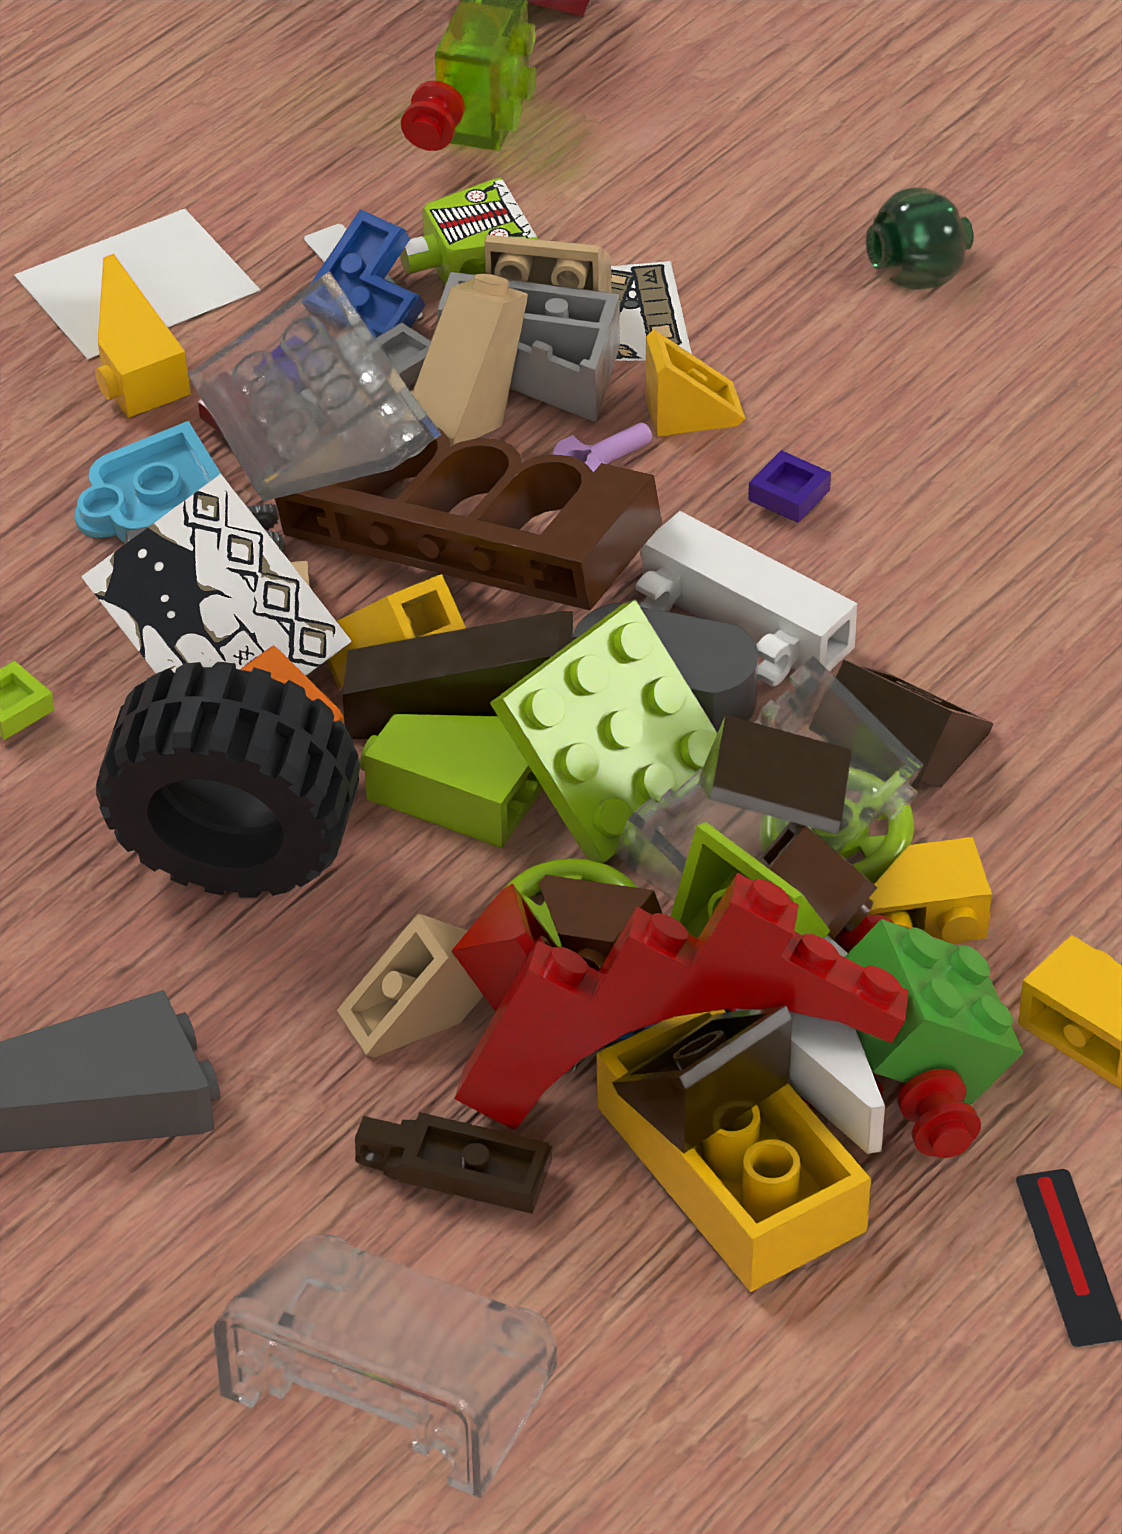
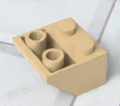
M486 235L484 241L486 274L500 276L508 280L612 293L611 255L601 246Z

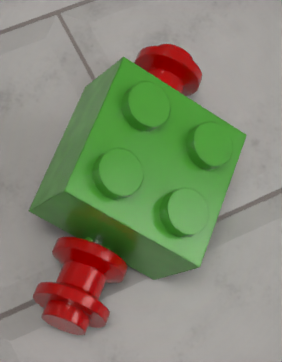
M867 915L852 931L847 932L842 929L833 941L848 953L845 958L864 968L866 966H876L889 972L898 980L901 987L909 991L905 1023L892 1043L857 1029L856 1032L872 1072L906 1083L898 1094L897 1102L902 1115L907 1120L916 1122L912 1129V1139L917 1150L924 1155L932 1157L950 1158L957 1156L969 1148L981 1129V1121L976 1110L968 1104L972 1105L1024 1053L1012 1028V1015L998 997L989 977L990 967L987 961L975 949L967 945L957 946L931 937L927 932L919 928L909 929L900 926L884 916Z

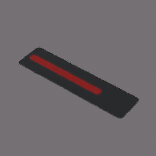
M1058 1169L1018 1176L1016 1183L1071 1345L1079 1348L1122 1341V1320L1070 1172L1066 1169Z

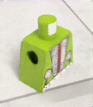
M500 177L427 203L422 209L423 236L410 239L400 254V259L407 274L435 268L444 286H446L450 272L471 275L486 274L484 245L486 235L536 240L538 238Z

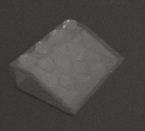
M330 271L187 373L257 494L263 501L392 470L406 459L419 454L427 444L441 435V432L365 318Z

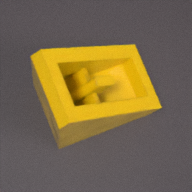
M655 329L646 336L645 400L657 437L736 427L745 420L734 383Z

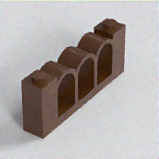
M349 405L272 487L283 534L286 536L589 611L662 524L655 478L652 474L603 463L593 472L584 461L566 455L552 454L539 456L521 462V457L512 445L498 439L478 438L461 441L450 446L448 436L440 428L433 425L417 422L399 424L397 416ZM415 477L396 500L380 497L381 493L392 484L406 478ZM488 493L468 517L449 513L462 500L474 495ZM561 510L540 535L520 530L535 516L549 511Z

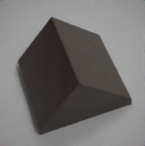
M725 715L702 768L698 783L711 800L838 834L842 822L852 749Z
M786 1006L770 1007L762 1010L717 1013L612 1082L617 1094L685 1154L789 1083L792 1016Z

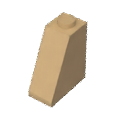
M476 274L473 279L450 288L402 423H428L440 428L448 436L450 446L461 441L477 439L502 427L528 298L527 293L508 288L509 281L507 279L492 274Z

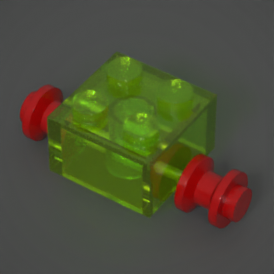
M459 1V5L453 13L449 25L435 51L436 81L424 82L416 88L411 98V105L406 108L401 118V130L411 144L426 151L442 150L450 143L494 151L501 150L509 131L515 132L519 126L524 99L531 100L535 89L536 70L529 67L528 57L531 55L534 47L535 25L528 23V1Z

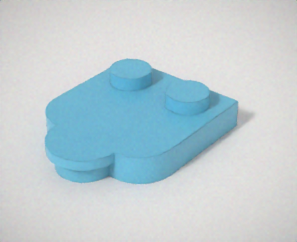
M184 422L98 458L92 464L88 474L91 487L84 490L77 501L74 516L78 529L83 534L93 538H108L116 535L121 541L126 543L127 531L152 525L220 475L219 469L190 422Z

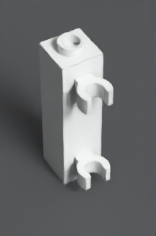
M681 511L661 528H658L641 549L640 556L643 560L642 577L636 583V590L647 597L639 606L669 612L674 604L698 618L739 625L753 638L758 649V656L765 659L758 666L757 679L772 687L777 686L785 679L791 667L819 682L855 648L856 602Z

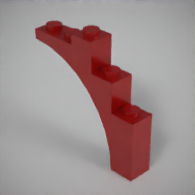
M736 873L699 938L689 934L685 926L673 917L662 913L652 915L636 906L599 971L589 967L587 962L574 951L564 947L552 948L537 940L466 1063L454 1099L516 1130L544 1091L587 1055L626 1033L676 1016L725 1009L762 1010L770 1007L786 1006L789 1012L840 1022L892 1043L905 1023L909 990L901 987L898 980L889 972L876 966H866L864 968L839 955L837 949L824 938L814 934L801 935L795 932L799 904L791 901L788 894L772 882L763 879L752 881Z

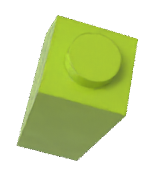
M394 714L378 736L372 735L368 739L360 759V768L362 771H365L367 800L499 848L504 847L544 790L498 716Z

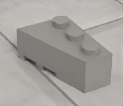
M450 272L437 308L438 321L450 288L473 279L475 275ZM508 280V288L528 294L510 389L596 422L620 347L619 294Z

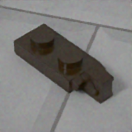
M419 1112L416 1120H402L401 1124L363 1116L355 1136V1162L383 1171V1174L394 1180L399 1179V1182L533 1214L552 1162V1146L548 1142Z

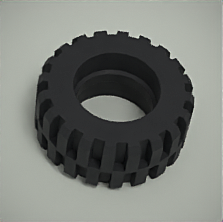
M201 662L186 663L176 668L175 673L170 668L154 674L147 678L146 681L137 685L127 695L124 705L119 710L96 782V796L100 803L99 808L109 830H114L117 841L127 852L133 850L137 852L140 863L154 872L157 869H161L169 873L170 880L184 886H188L189 882L205 887L204 892L223 895L224 891L238 892L239 897L257 898L262 892L269 891L272 896L289 892L296 885L302 887L321 875L322 871L331 866L337 857L359 783V756L353 745V740L342 721H333L334 715L331 708L319 698L314 701L308 698L305 688L290 680L284 684L272 679L271 672L253 667L252 672L236 669L235 663L216 662L212 667H203Z

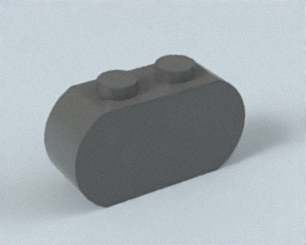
M623 603L608 604L588 613L576 626L573 637H579ZM640 607L716 732L718 733L725 715L748 721L756 707L758 649L750 634L739 625Z

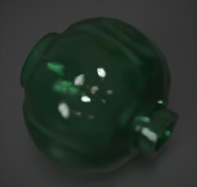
M911 187L901 189L881 206L874 218L873 224L869 226L866 233V250L868 258L875 269L901 266L899 274L896 277L889 278L891 282L905 288L924 290L945 284L953 279L963 264L965 250L971 249L973 245V228L969 219L965 216L960 217L955 204L944 195L928 188Z

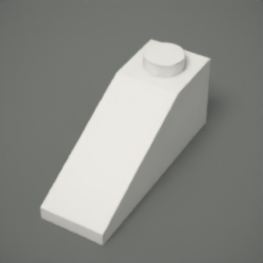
M736 1009V1011L752 1010V1009ZM790 1012L792 1016V1035L788 1084L867 1154L880 1152L882 1148L885 1105L856 1029L840 1022Z

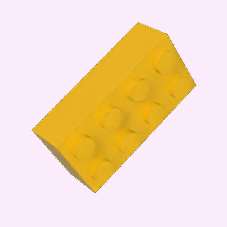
M718 1010L676 1016L657 1023L597 1053V1107L746 1288L752 1292L867 1232L871 1187L870 1176L789 1084L783 1086L685 1154L617 1094L612 1082L715 1014L726 1012Z

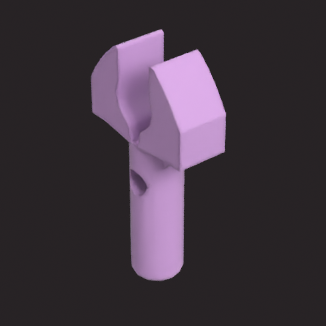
M639 422L594 445H585L572 435L559 441L552 454L572 456L584 461L594 472L601 463L609 464L649 444L652 441V432L647 424Z

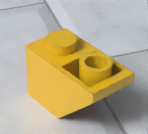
M437 575L388 595L338 620L337 623L352 642L326 661L340 690L344 686L348 650L466 629L443 575Z
M973 837L908 845L874 884L877 889L869 897L873 901V906L867 915L887 917L895 924L909 929H922L931 937L952 944L988 938L992 893Z

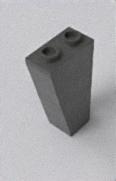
M161 990L0 1041V1153L195 1135L214 1130L211 1101L220 1099L219 1084L210 1061L198 1062L194 1054L197 1051V1041L188 1015L185 1012L176 1015L165 991Z

